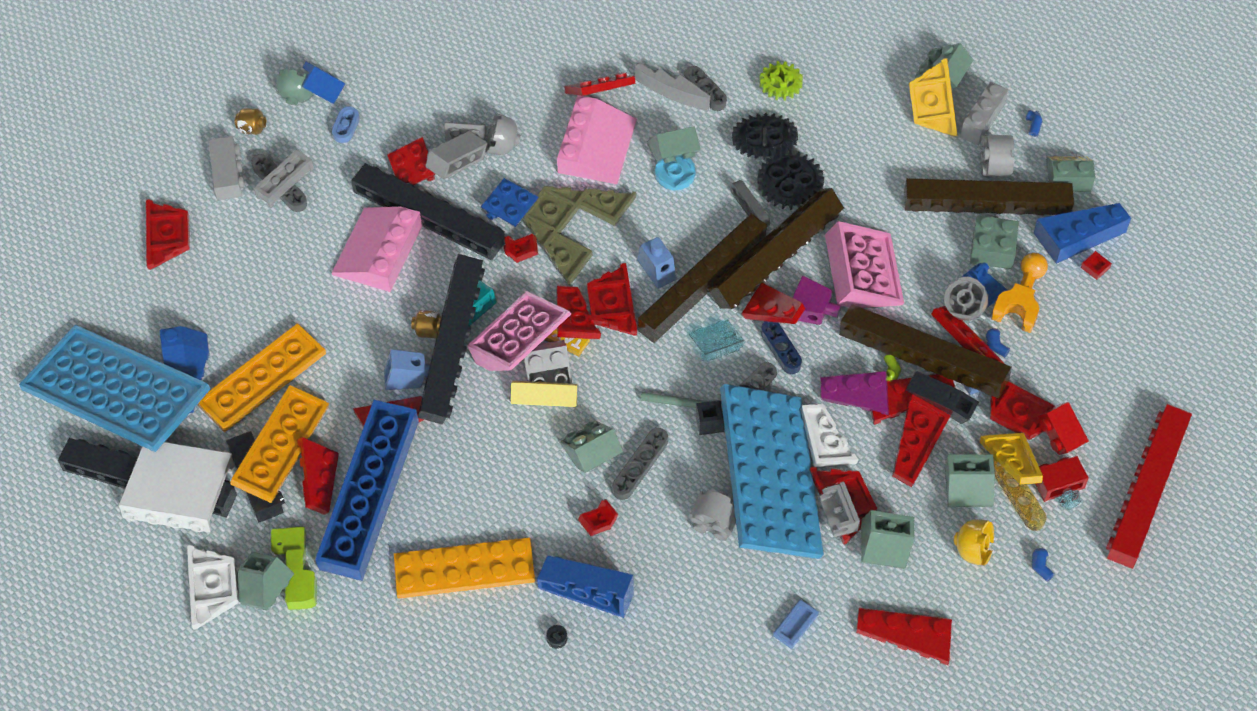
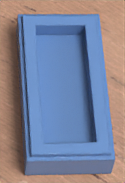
M800 599L773 632V637L792 649L818 617L819 611Z

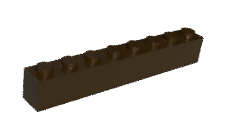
M906 178L904 205L905 211L1059 215L1072 212L1074 206L1073 183Z
M824 188L817 191L707 287L720 309L736 308L742 298L752 294L758 284L769 279L768 275L780 269L785 260L795 256L801 246L810 243L811 237L822 232L828 222L839 217V213L844 209V206L833 188Z
M752 213L746 217L638 317V332L652 343L660 339L709 293L707 287L766 237L767 224Z
M851 304L840 321V336L887 355H892L907 363L984 392L987 395L999 398L1009 382L1012 366Z

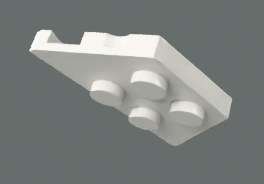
M189 545L187 546L191 625L193 629H197L239 603L236 561L233 557L220 556L216 552L209 550L204 552Z

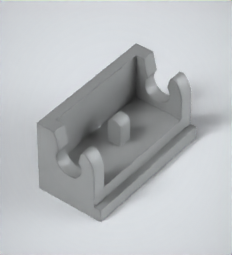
M841 482L838 485L823 489V495L819 496V500L833 536L838 537L858 531L860 520L845 483Z

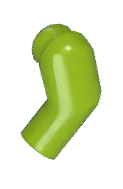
M886 355L883 359L888 366L886 371L887 381L896 380L902 369L894 356Z

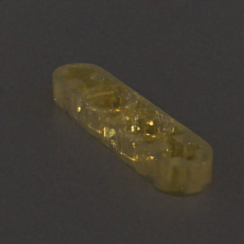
M993 457L995 478L1022 521L1032 531L1041 530L1045 525L1047 516L1027 484L1010 487L1006 481L1014 478L1002 466H997L998 461ZM1026 497L1029 499L1030 504L1026 506L1021 505L1018 502V498ZM1032 515L1035 519L1040 518L1039 523L1036 520H1031Z

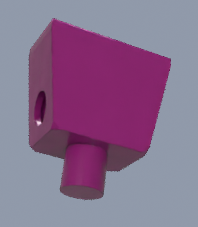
M805 276L801 277L793 298L802 302L806 309L798 321L820 325L825 315L838 318L841 306L831 303L832 290Z

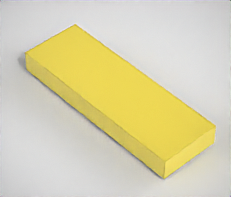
M512 381L511 404L576 407L577 384Z

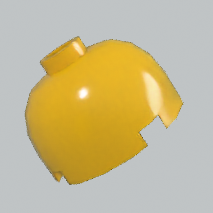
M983 519L967 521L954 536V545L957 546L958 553L962 559L971 564L986 565L989 562L993 551L988 550L989 544L994 543L993 523Z

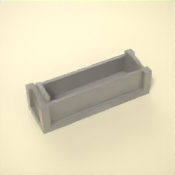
M296 149L254 187L256 198H261L268 204V207L272 208L274 203L305 174L314 170L312 159Z

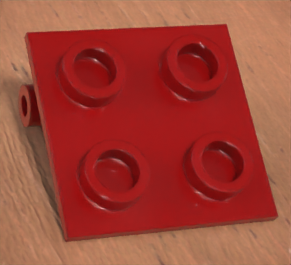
M423 137L387 154L393 172L399 180L415 185L425 179L428 182L435 179L434 176L436 174L426 167L429 151Z

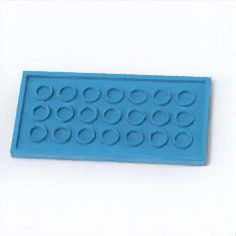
M77 325L70 329L19 384L21 390L153 452H156L210 390L209 384Z
M723 384L720 387L739 548L820 559L824 553L813 477L810 472L811 462L808 441L801 413V397Z

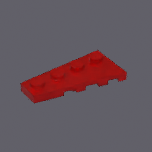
M914 394L909 399L892 477L911 488L951 416Z
M859 608L856 633L883 643H892L897 645V648L905 651L908 649L920 653L922 657L928 659L931 657L941 661L940 663L949 665L952 619Z

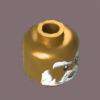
M244 108L235 116L236 128L245 135H258L267 125L266 116H263L262 111L259 109Z
M431 310L418 311L416 317H412L411 328L415 330L418 337L436 338L441 320L440 313Z

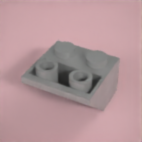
M564 340L539 344L523 359L527 381L572 384L567 346Z

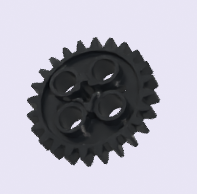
M757 113L756 117L749 115L748 120L742 118V123L737 122V127H733L732 141L735 150H740V154L747 153V157L754 155L755 159L759 156L763 160L768 156L771 159H774V155L781 157V153L788 154V150H794V146L797 145L798 141L797 127L794 126V122H789V118L783 120V115L775 117V113L771 116H768L767 113H764V116H760ZM767 127V143L763 146V128Z
M789 151L788 155L781 153V157L774 155L773 160L767 158L766 163H762L761 169L758 170V190L762 191V197L767 196V202L773 200L774 206L782 204L781 208L784 209L788 205L789 209L792 210L793 206L796 205L799 208L801 204H804L817 191L823 189V170H819L820 164L814 165V158L807 160L808 154L800 157L799 151L796 155H793L792 151Z

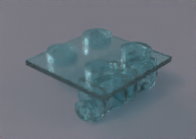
M728 319L688 333L701 350L700 356L702 361L710 362L717 359V355L721 358L722 351L726 356L728 353L740 351V348L743 347L742 342H744V339Z

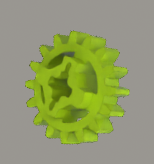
M776 61V65L769 63V68L764 67L763 73H760V87H763V93L768 92L769 98L775 96V100H778L779 97H782L785 101L786 96L794 98V93L799 94L802 88L803 74H800L799 68L794 69V64L788 66L787 61L783 64Z

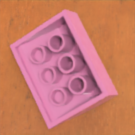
M578 95L557 157L558 173L618 184L637 119L599 99Z
M404 207L364 208L332 271V275L391 292L422 228L420 212Z
M838 221L825 234L837 305L850 307L853 304L861 308L903 305L904 300L891 233Z
M526 291L470 342L467 347L477 365L489 371L512 370L566 320L571 313Z

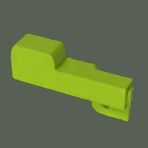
M305 528L271 529L272 552L276 555L286 554V566L294 573L288 586L285 588V602L288 609L297 610L315 607L317 605V579L313 571L306 570Z

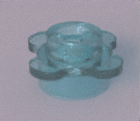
M1069 490L1061 495L1058 502L1061 507L1070 510L1081 503V495L1078 490Z

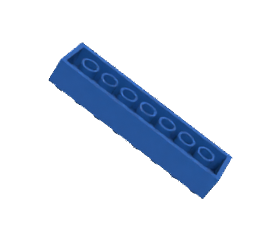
M373 400L315 558L320 571L363 581L419 423L416 409Z

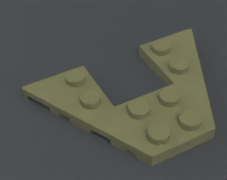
M544 186L537 195V201L522 220L531 233L536 236L538 243L568 285H571L593 256L592 250L560 235V233L579 208L615 226L635 200L636 192L632 191V194L614 193V190L601 191L600 189L577 191L567 187L555 188Z

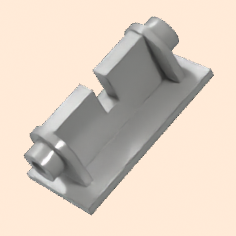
M445 122V141H450L468 131H471L485 141L487 126L483 125V123Z

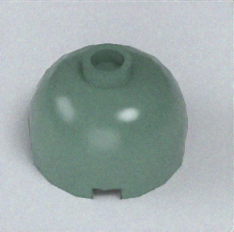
M282 69L277 76L276 86L280 96L286 99L285 102L297 105L298 103L310 100L314 93L302 87L308 74L304 73V76L297 74L298 71Z

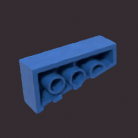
M1120 203L1038 218L1034 235L1057 264L1126 233L1131 217Z
M547 555L537 578L538 589L622 618L625 617L634 595L633 574L566 560L558 556Z

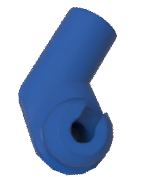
M1029 110L1026 120L1032 121L1028 134L1038 137L1043 120L1038 111Z
M989 329L986 333L987 346L1005 358L1010 348L1001 343L1000 331L998 329Z
M1037 548L1032 554V568L1048 582L1055 575L1046 566L1048 551L1044 548Z

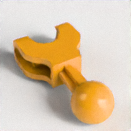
M1035 252L1024 256L1020 265L1023 273L1021 283H1015L1011 290L999 294L991 320L1001 322L1006 314L1016 313L1023 320L1022 331L1031 333L1040 309L1038 302L1034 298L1035 290L1032 288L1035 280L1043 277L1048 269L1046 258L1042 254Z

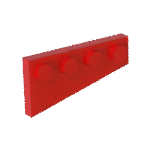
M938 374L928 375L955 388L954 381ZM912 378L887 381L889 415L870 410L874 425L881 423V420L889 417L890 419L898 417L900 413L907 411L912 394L905 389Z

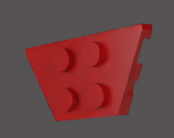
M147 199L146 265L148 270H151L190 250V226L187 210L173 208L167 204L161 206L154 204L153 200Z
M622 263L619 269L612 273L608 271L599 279H594L587 283L590 312L594 318L595 325L636 336L637 325L627 265Z
M1008 382L999 398L990 397V420L1015 433H1024L1026 439L1030 440L1044 432L1040 426L1038 416L1055 407V405Z
M812 467L810 472L820 495H823L822 490L827 487L838 485L841 482H844L860 522L858 531L840 536L845 545L861 530V520L871 510L877 511L878 508L859 471H841L840 469L821 471L817 470V467Z

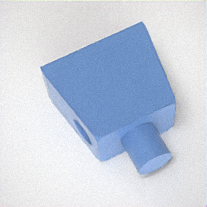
M656 237L642 244L639 248L637 260L657 289L675 281L674 258L662 240Z
M390 350L384 369L385 390L420 388L424 377H427L430 364H425V355L417 352Z

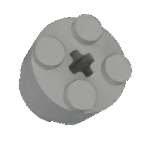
M982 135L981 144L984 147V151H980L982 176H1011L1014 169V157H1012V150H1014L1013 136Z
M707 490L706 494L701 491L689 516L694 524L693 529L700 533L711 532L717 539L726 541L727 537L731 536L736 525L734 505L730 503L731 498L715 491Z

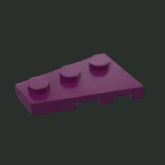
M886 371L820 377L822 401L844 406H855L862 408V410H873L889 415Z

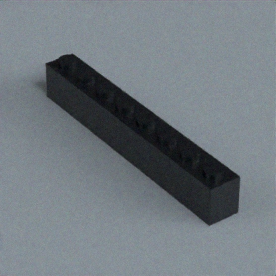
M365 163L351 180L354 193L382 207H404L420 212L423 227L491 261L505 244L504 231L500 227L493 226L480 217H474L464 209L456 208L447 201L432 196L427 191L423 192L415 188L411 183H405L396 176L381 171L376 166H370Z
M458 253L454 262L419 407L418 418L443 425L445 419L451 416L453 406L450 405V400L455 398L458 387L454 383L455 379L460 377L462 366L459 365L460 358L464 359L467 346H464V341L469 338L471 326H468L469 319L473 320L476 307H473V302L478 300L481 289L477 285L478 281H482L485 269L482 268L483 260Z
M69 438L58 458V462L65 472L126 489L138 457L122 450H110L101 444L98 446L89 444L83 439L75 440ZM224 481L212 514L227 518L237 497L235 487L230 484V481Z

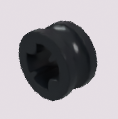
M553 625L547 630V643L550 647L559 649L566 645L568 640L567 631L563 626ZM557 633L561 636V640L557 641L556 638H553V634Z

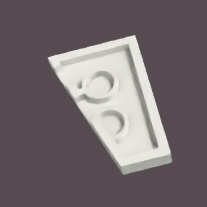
M823 404L802 405L801 413L814 467L857 464L859 459L855 453L852 454L847 446L848 442L839 434L836 429V423Z

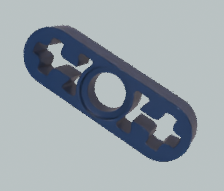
M765 321L761 327L762 338L784 372L788 374L798 373L802 364L801 356L778 322ZM767 329L775 330L774 335L771 331H767ZM778 343H784L787 349L781 351L775 346ZM788 355L792 363L796 362L795 366L788 364Z

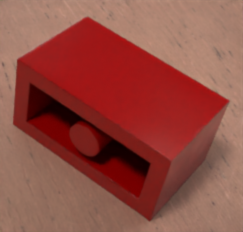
M1069 402L1059 404L1038 416L1042 430L1047 433L1050 445L1058 455L1069 453L1089 442Z
M1078 456L1064 457L1056 463L1040 465L1039 468L1043 475L1042 483H1035L1045 502L1085 489L1089 477Z

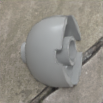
M497 113L493 118L496 121L495 125H490L486 140L488 149L486 152L494 155H504L509 153L514 146H518L521 135L517 134V125L511 118Z
M960 277L948 285L944 293V303L947 310L955 318L971 321L979 318L985 312L988 306V294L985 287L977 279Z

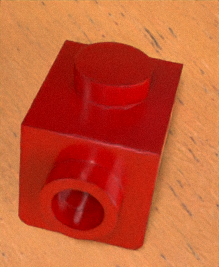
M533 233L517 240H513L509 235L504 237L505 254L516 263L538 255L537 238Z
M604 499L597 509L580 514L578 521L587 533L593 536L610 530L618 517V513L607 499Z

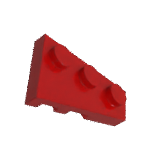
M301 437L297 439V444L301 448L302 458L299 460L300 467H303L304 471L302 484L305 507L325 515L330 511L339 453Z

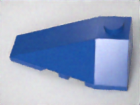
M183 326L160 329L164 364L201 380L204 377L206 360H208L210 354L207 334Z

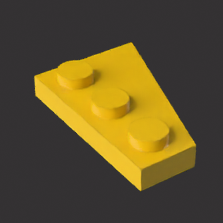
M1024 433L980 436L979 443L990 454H993V457L1019 484L1042 483L1043 475Z

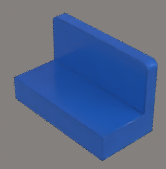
M306 61L302 68L309 73L302 87L334 104L345 83Z

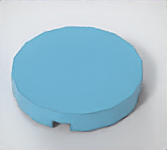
M683 156L671 163L664 164L663 160L658 161L656 164V180L666 189L682 190L689 187L695 179V164L690 158L683 159Z

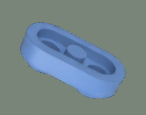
M345 107L340 110L332 128L333 138L336 142L346 143L352 139L360 120L359 112L356 108Z

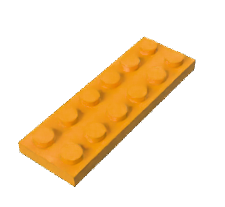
M297 323L213 387L197 406L218 427L226 432L323 357L326 351Z
M289 385L232 477L230 484L272 503L301 454V448L298 447L297 439L304 437L309 440L327 411L329 403Z
M530 537L394 553L398 599L535 582Z

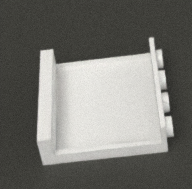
M166 442L156 452L142 446L119 504L122 517L130 521H145L153 525L163 524L173 528L191 529L195 532H211L209 521L227 473H232L234 469L232 453Z

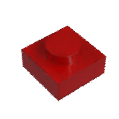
M1095 251L1082 262L1081 268L1098 280L1111 268L1112 263Z

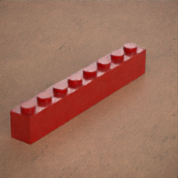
M1169 404L1166 405L1164 412L1159 410L1154 422L1158 424L1157 429L1152 428L1148 438L1152 443L1150 447L1145 446L1141 456L1145 461L1143 465L1138 464L1134 474L1138 479L1136 483L1131 482L1127 492L1131 497L1129 501L1124 500L1120 510L1121 513H1124L1123 518H1117L1113 531L1117 532L1115 538L1110 536L1106 549L1109 550L1107 559L1131 569L1134 568L1193 413Z

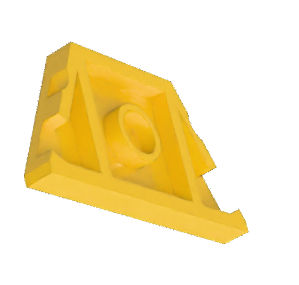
M943 59L935 67L930 68L922 76L909 83L914 123L956 137L958 134L948 60Z

